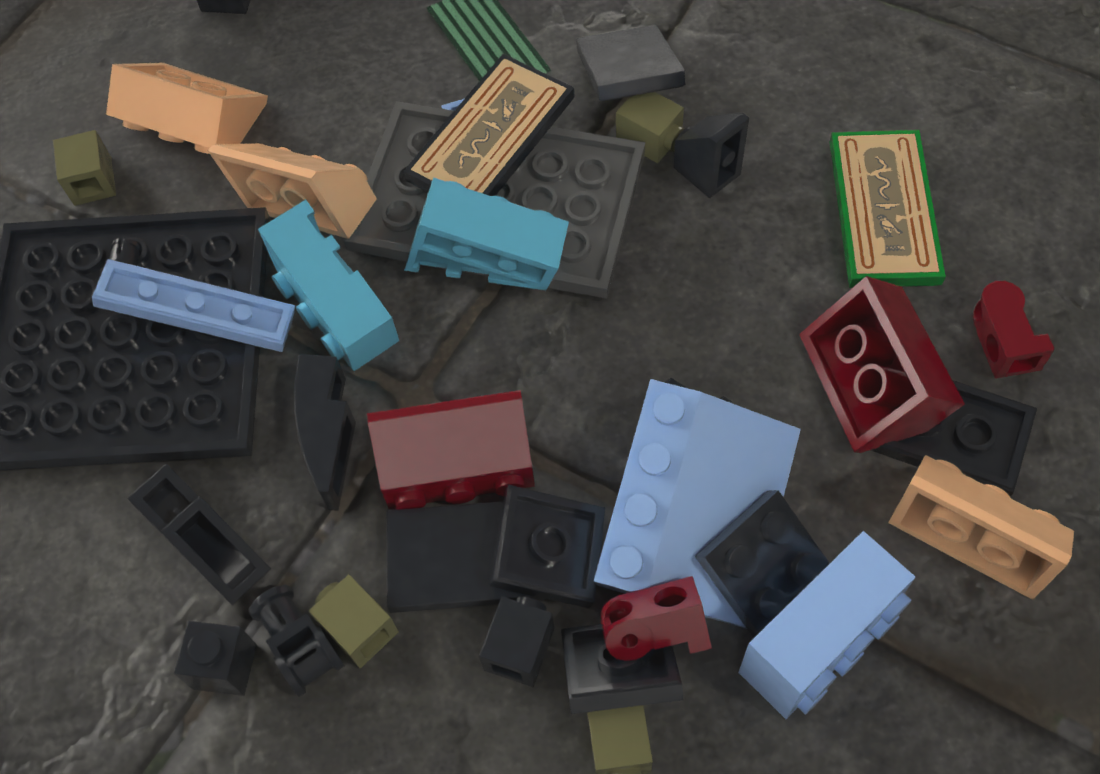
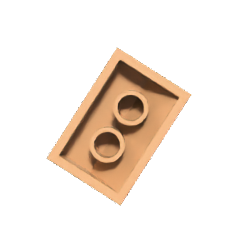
M165 63L112 64L106 115L123 120V126L138 131L155 130L159 132L158 137L162 140L183 143L185 140L194 143L195 150L209 154L208 150L212 145L240 144L267 104L268 95Z
M259 143L212 145L208 150L247 208L266 207L269 216L273 218L280 216L306 199L315 212L314 217L319 231L349 239L377 200L367 182L366 174L352 164L343 165L327 161L317 155L307 156L292 152L285 147L275 148Z
M927 455L924 456L888 522L1032 600L1068 565L1072 556L1074 530L1060 524L1055 516L1042 510H1032L1011 499L1003 489L994 485H984L962 474L961 470L954 464L944 460H935Z

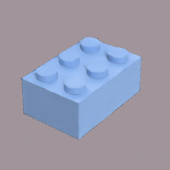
M863 531L749 642L738 673L785 719L797 708L806 715L828 692L827 688L837 678L832 672L835 670L843 677L864 655L863 651L875 638L879 640L900 618L899 614L912 601L905 592L915 579V576Z

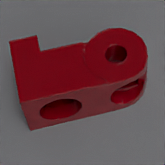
M1008 281L989 283L984 288L981 299L975 305L972 313L976 332L995 379L1041 371L1055 350L1048 333L1034 335L1023 310L1025 304L1024 293L1018 286Z
M693 576L616 596L610 599L601 611V624L605 644L609 653L617 659L624 661L636 660L647 654L650 649L664 648L687 642L690 654L712 649L702 602Z

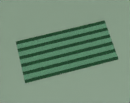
M442 0L426 7L479 81L502 54H506L545 74L552 71L498 0Z

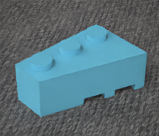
M433 177L404 271L418 272L420 265L446 268V277L461 278L462 271L489 274V283L546 291L559 268L569 221L554 217L546 211H535L510 203L507 199L500 196H489L467 189L457 182L443 181Z
M305 199L258 229L277 271L272 276V279L286 299L294 296L299 302L296 309L305 324L311 330L318 326L323 332L324 336L321 337V341L329 354L337 357L338 360L343 358L350 368L355 371L399 342L393 318L359 271L353 272L336 252L340 249V245L334 237L330 235L325 238L320 233L314 217L315 212Z

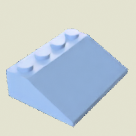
M650 379L594 582L599 587L626 594L693 576L705 617L746 628L695 556L768 490H779L784 497L801 429L700 391Z

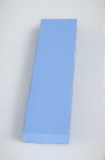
M107 259L92 296L94 307L283 352L295 311V305L110 259Z

